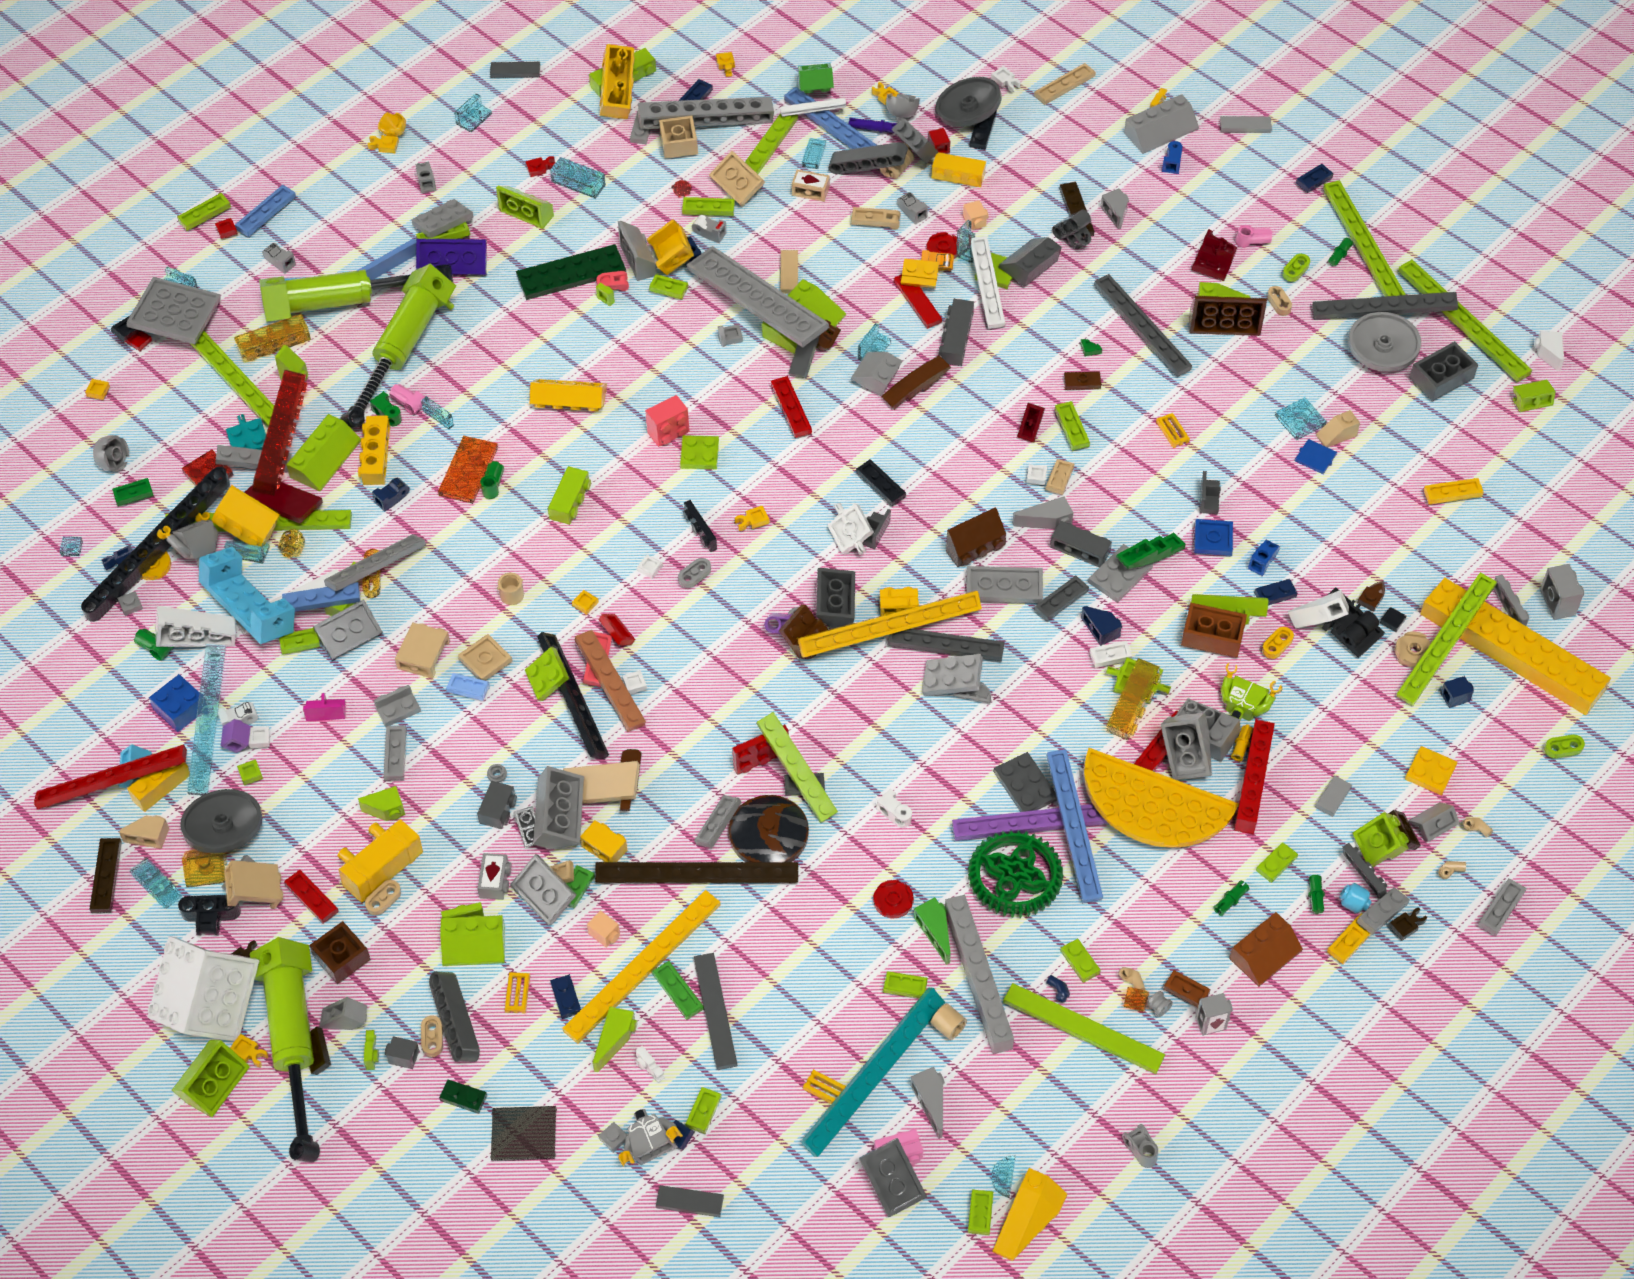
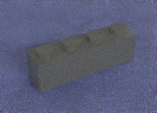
M953 298L952 305L948 307L947 316H949V319L946 318L944 327L947 330L942 333L941 342H943V345L939 347L938 356L940 355L949 365H963L974 314V301Z

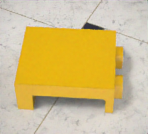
M673 219L647 238V242L653 246L658 261L655 262L657 268L666 275L694 256L683 227Z

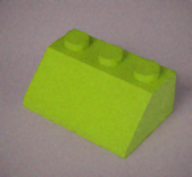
M498 185L496 187L500 212L541 229H544L553 218V204L510 186Z
M503 915L441 918L440 938L443 967L505 963V923Z
M209 1040L171 1091L186 1104L209 1117H213L250 1066L223 1041Z

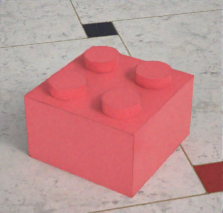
M677 395L645 410L647 433L658 447L668 444L672 440L690 432L688 408Z

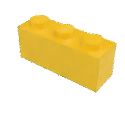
M938 152L933 161L931 178L981 187L986 173V161Z
M186 762L179 766H172L160 772L147 774L139 778L127 790L132 801L142 811L146 812L191 776Z

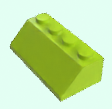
M328 414L286 464L290 478L321 492L360 444L361 438L343 420Z

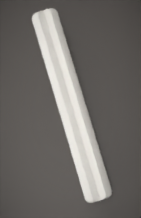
M837 98L781 106L780 111L782 116L840 109L846 107V99Z

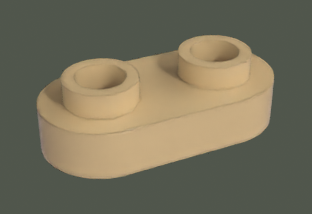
M387 880L371 893L365 900L368 913L380 915L389 908L401 895L399 883L394 880Z
M434 1015L425 1017L421 1022V1047L423 1053L428 1057H436L443 1050V1027L440 1018ZM430 1027H436L434 1030H429ZM431 1046H436L433 1050L429 1049Z

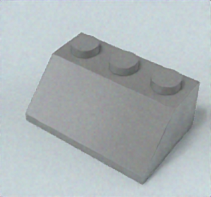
M617 221L620 246L636 280L640 281L655 276L657 274L655 263L657 259L652 257V249L650 245L647 246L645 234H641L636 226L623 221Z

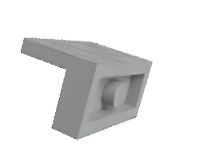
M1441 802L1409 820L1410 824L1419 826L1423 840L1427 842L1460 824L1454 806Z

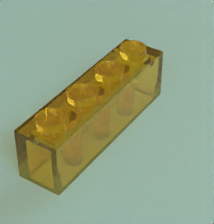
M302 314L235 336L234 340L243 363L278 352L283 345L292 347L311 340Z
M1140 658L1137 659L1107 723L1108 733L1125 740H1129L1131 735H1135L1138 728L1136 723L1139 718H1143L1146 708H1144L1146 701H1151L1154 693L1152 688L1154 684L1158 685L1162 674H1159L1160 666Z

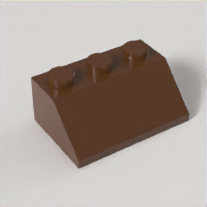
M996 507L947 530L946 553L957 568L962 565H968L971 561L984 557L988 553L999 550L1006 545V531Z

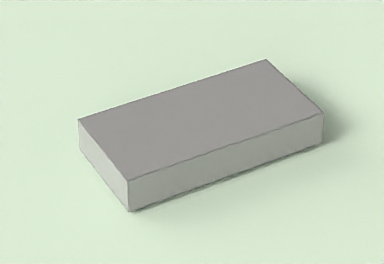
M1334 776L1316 803L1315 808L1333 817L1351 790L1352 784Z

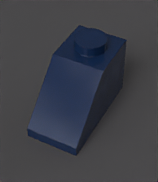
M1088 606L1082 607L1081 619L1100 646L1120 638L1122 623L1118 618H1115L1112 612Z

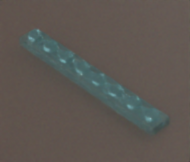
M206 644L187 790L189 795H204L209 792L226 653L225 645Z

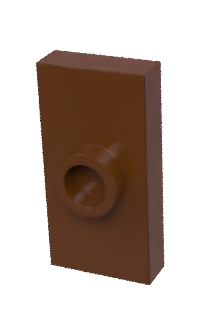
M1100 371L1064 372L1065 390L1101 389Z

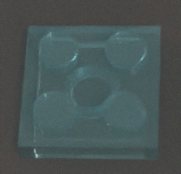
M1305 397L1275 412V417L1296 441L1324 427L1327 422Z

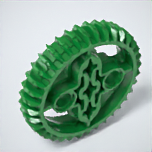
M1011 829L1009 834L1002 831L999 836L995 832L993 838L988 836L986 841L982 840L980 846H977L975 852L972 853L968 867L969 885L972 888L973 894H976L977 901L982 900L983 906L988 904L989 911L994 908L996 914L1000 911L1003 912L1004 917L1007 913L1012 918L1015 914H1018L1021 918L1024 913L1029 917L1031 912L1036 915L1038 909L1044 911L1045 905L1049 907L1051 901H1054L1056 895L1060 893L1064 876L1063 866H1061L1062 862L1061 859H1058V853H1054V846L1049 847L1048 841L1043 843L1042 837L1036 839L1035 833L1029 836L1028 831L1021 834L1020 830L1017 833H1013ZM1017 846L1010 857L998 852L989 855L1001 847ZM1035 852L1040 854L1048 863L1051 871L1050 881L1046 880L1042 870L1033 866L1036 860ZM981 865L985 867L991 878L998 880L995 887L997 896L992 894L982 883L980 876ZM1021 890L1033 895L1043 892L1034 899L1013 902Z

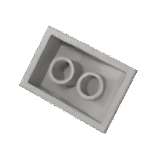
M1205 712L1167 717L1161 723L1173 779L1182 780L1211 776L1210 737Z

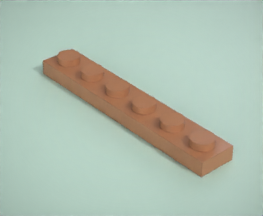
M593 630L576 635L574 639L627 732L645 726L646 721Z

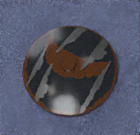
M762 795L747 800L738 807L729 823L730 844L737 856L744 862H792L804 851L809 838L808 821L802 809L793 801L777 795Z

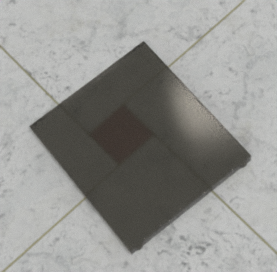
M556 1106L493 1108L491 1161L555 1159Z

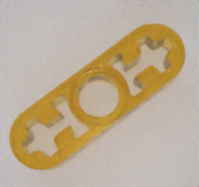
M367 550L364 553V559L379 552V550ZM381 569L376 571L377 574L375 576H366L362 579V589L365 597L372 599L379 596L381 591ZM370 583H373L374 586L372 591H369Z

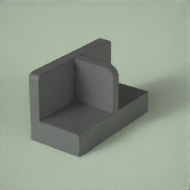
M1203 471L1200 488V513L1218 515L1221 491L1220 481L1206 480L1207 471Z
M887 509L884 515L873 512L871 517H867L874 533L862 542L864 546L876 549L890 524V509Z

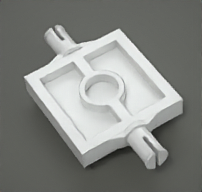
M836 503L837 505H834V508L838 515L827 525L843 554L846 555L856 548L859 555H863L866 553V549L862 542L871 536L874 531L860 505L855 503L844 510L841 503Z

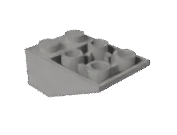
M1187 698L1176 716L1205 712L1209 729L1211 758L1222 762L1235 743V739L1240 734V719Z

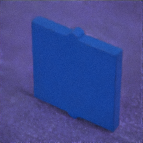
M1308 439L1305 445L1300 448L1295 462L1324 474L1327 468L1332 465L1337 452Z

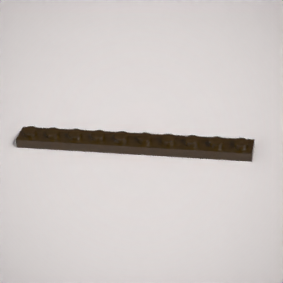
M595 862V883H798V862Z

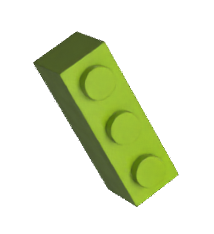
M570 466L567 467L548 506L550 520L570 525L572 519L576 518L578 507L584 501L585 492L591 486L588 471Z

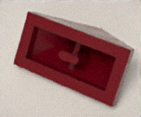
M1027 403L1017 435L1018 438L1035 443L1045 411L1044 407Z

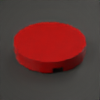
M940 232L929 238L926 250L935 253L952 254L954 259H956L960 254L961 244L955 235L952 234L951 236L947 232Z
M887 880L881 883L875 890L873 902L878 913L884 917L895 919L901 918L910 912L914 903V897L911 888L906 883H901L899 880Z

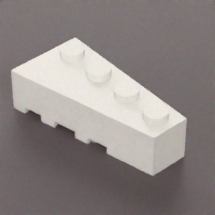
M157 605L155 624L156 647L235 646V618L233 616Z

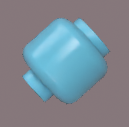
M1357 883L1347 884L1339 896L1341 904L1356 914L1362 910L1366 911L1372 902L1369 899L1370 892Z

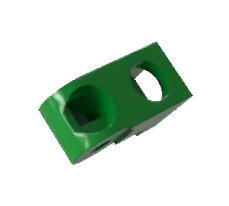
M383 391L370 400L372 412L377 416H388L390 426H398L401 423L400 409L390 403L387 393Z

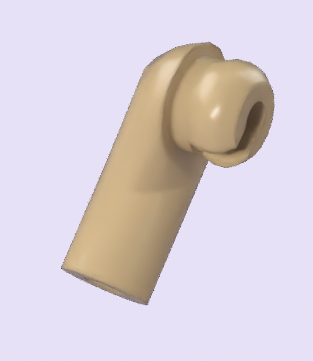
M1466 818L1463 821V827L1466 830L1480 831L1486 838L1493 833V829L1480 818Z
M1446 861L1439 868V876L1442 879H1448L1454 872H1465L1466 862Z
M1123 967L1119 970L1121 979L1133 984L1136 993H1142L1146 990L1138 971L1128 967Z

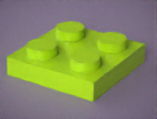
M683 435L680 468L717 470L719 436Z
M550 647L525 669L537 700L544 701L569 679L557 649Z

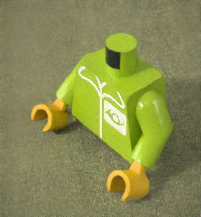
M1228 663L1226 665L1227 676H1224L1221 687L1222 700L1227 704L1225 710L1231 713L1230 716L1240 719V721L1242 718L1251 721L1255 716L1258 717L1268 712L1276 699L1275 695L1282 692V685L1279 686L1278 690H1274L1273 687L1276 681L1271 682V692L1269 693V689L1235 675L1233 678V674L1237 672V665L1235 670L1230 672L1228 670Z

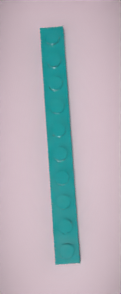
M933 987L928 988L800 1141L814 1157H818L927 1026L934 1014L945 1004V1001Z

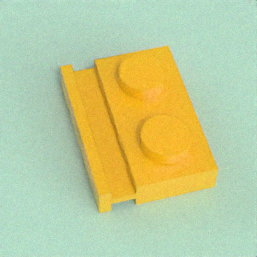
M904 258L901 285L936 289L939 262Z

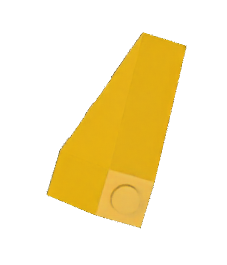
M1029 1168L994 1246L993 1253L1014 1261L1030 1242L1045 1229V1226L1052 1219L1056 1218L1068 1194L1049 1176Z

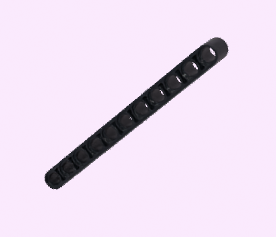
M223 467L212 469L82 602L81 609L88 621L96 622L100 620L118 601L117 598L123 596L142 577V574L146 573L171 547L166 541L167 538L160 539L157 536L159 529L166 533L163 531V527L168 526L172 529L170 534H173V531L193 524L198 513L202 515L230 486L229 477Z

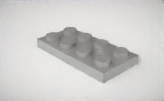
M967 566V592L978 591L980 602L1039 603L1043 600V568Z

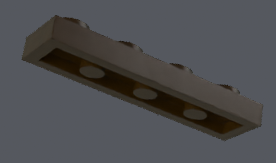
M1077 183L1060 184L1059 190L1069 216L1083 209L1087 211ZM1090 222L1088 225H1086V228L1090 232L1091 236H1094L1095 231L1092 223Z
M100 838L89 908L91 913H112L122 844L120 838Z

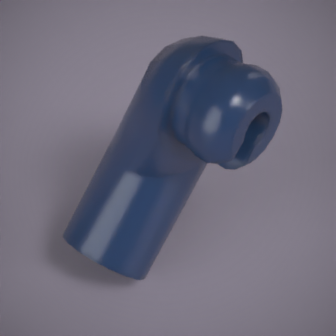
M1050 975L1046 984L1057 989L1056 999L1065 1003L1070 996L1067 984Z

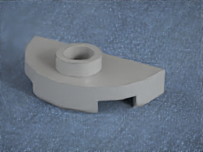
M980 682L979 690L953 694L956 697L991 703V693L983 682Z

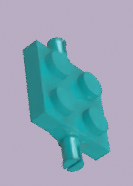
M241 414V417L240 415L237 416L239 425L226 429L232 447L257 450L271 449L261 418L246 422L245 415Z

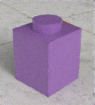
M236 719L225 724L222 729L220 746L235 753L248 747L251 726Z

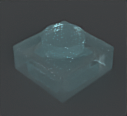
M63 536L59 551L61 556H80L83 544L82 537Z

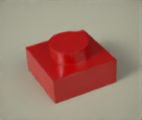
M232 218L215 223L221 239L238 234Z

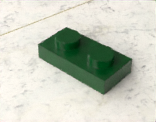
M447 1079L439 1099L441 1102L479 1114L487 1098V1092Z

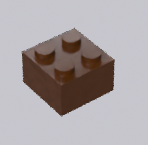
M343 921L309 945L313 957L337 984L371 960L367 947Z

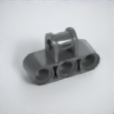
M1080 210L1054 225L1052 232L1057 239L1066 237L1073 248L1079 249L1091 242V234L1086 228V225L1091 222V217L1086 210Z

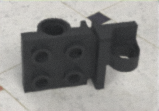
M1335 587L1329 594L1337 592L1339 589ZM1344 595L1349 605V614L1330 622H1325L1322 629L1326 632L1332 627L1331 633L1359 658L1385 632L1378 626L1379 620L1374 613L1370 611L1363 612L1359 609L1360 604L1355 607L1354 603L1356 601L1354 599L1351 601Z

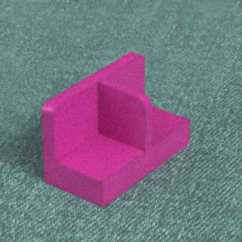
M321 693V700L306 701V706H303L306 721L345 719V699L327 700L325 693Z

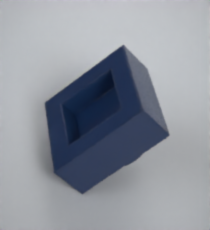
M675 1120L674 1124H676L683 1136H677L674 1141L679 1149L684 1150L695 1131L682 1122Z

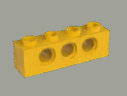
M366 416V423L362 424L364 438H361V448L363 452H360L359 455L360 463L362 464L361 467H358V477L362 478L363 485H385L390 438L388 416Z

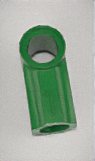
M497 461L488 463L485 476L480 481L482 494L486 499H494L499 495L498 487L504 472V465Z
M145 628L139 629L136 632L135 644L148 650L159 661H162L174 648L156 647V635Z

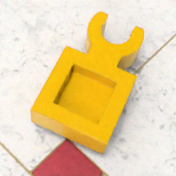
M878 82V89L872 87V94L878 96V100L886 105L887 94L893 93L895 97H897V94H900L890 86L885 89L881 82Z
M1161 88L1150 103V108L1166 100L1167 96L1165 94L1168 91L1167 89Z
M382 135L381 139L376 136L369 137L371 143H367L368 149L375 150L378 148L379 152L396 153L399 143L398 137Z
M763 505L745 511V516L738 515L734 518L735 524L742 522V524L738 525L739 531L745 530L750 525L752 529L770 523Z
M242 1034L238 1036L230 1047L246 1063L251 1059L256 1067L261 1068L262 1063L257 1060L258 1057L268 1058V1053L265 1050L258 1049V1043Z

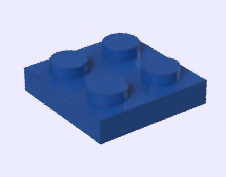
M1195 519L1194 553L1232 556L1233 521Z

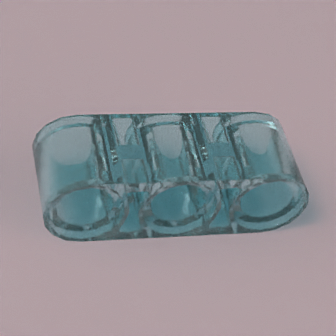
M147 857L130 869L132 876L164 909H167L182 897L178 888Z

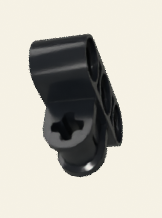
M227 895L185 896L178 903L183 919L188 922H196L197 936L208 933L219 935L221 921L235 920L241 914L239 903L227 909L230 907L227 905Z

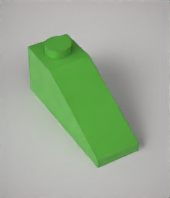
M934 897L914 908V919L947 965L950 963L951 955L946 918L947 910L943 903H939Z

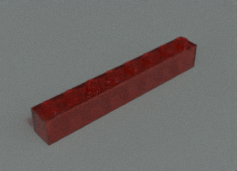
M284 370L254 476L252 491L274 496L276 489H280L282 478L279 477L284 475L286 464H283V462L288 461L290 451L287 448L291 447L293 442L291 433L295 434L297 427L295 419L299 420L301 409L298 408L303 406L304 402L302 393H306L308 382H305L306 374Z

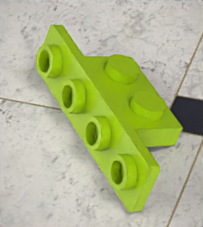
M1192 594L1191 603L1247 614L1245 625H1249V616H1267L1268 598Z

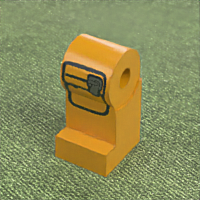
M922 250L921 260L939 262L938 271L953 270L954 255Z

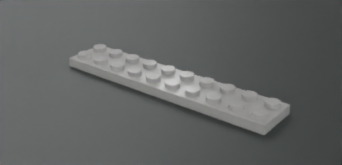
M714 246L687 264V269L801 347L806 346L829 328L828 322Z

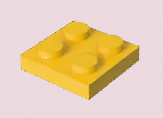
M1420 746L1405 780L1442 796L1458 762Z

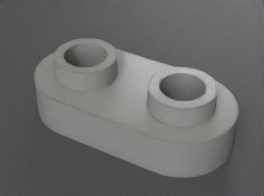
M706 558L694 560L679 572V584L684 588L695 586L711 573L710 561Z

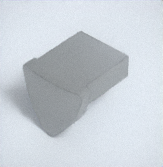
M739 324L723 327V325L717 326L718 339L722 347L743 342Z

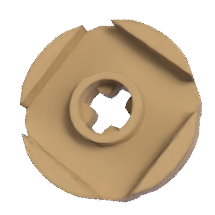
M1410 631L1405 633L1404 636L1398 638L1395 645V654L1398 662L1401 665L1415 668L1432 643V640L1430 642L1426 635L1421 632ZM1412 647H1416V650L1419 651L1413 652L1411 649Z

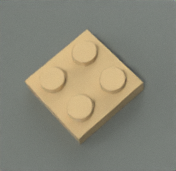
M486 634L458 654V659L478 679L485 681L512 662V657L489 634Z

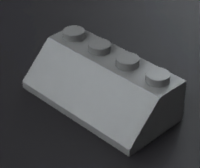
M1181 94L1126 118L1124 133L1140 152L1144 154L1198 130L1199 125L1192 105Z
M547 766L540 774L537 784L533 845L552 850L580 844L584 776Z

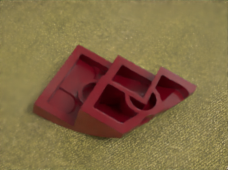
M1208 229L1191 270L1225 281L1238 247L1229 243L1223 237L1217 238L1213 235V231Z

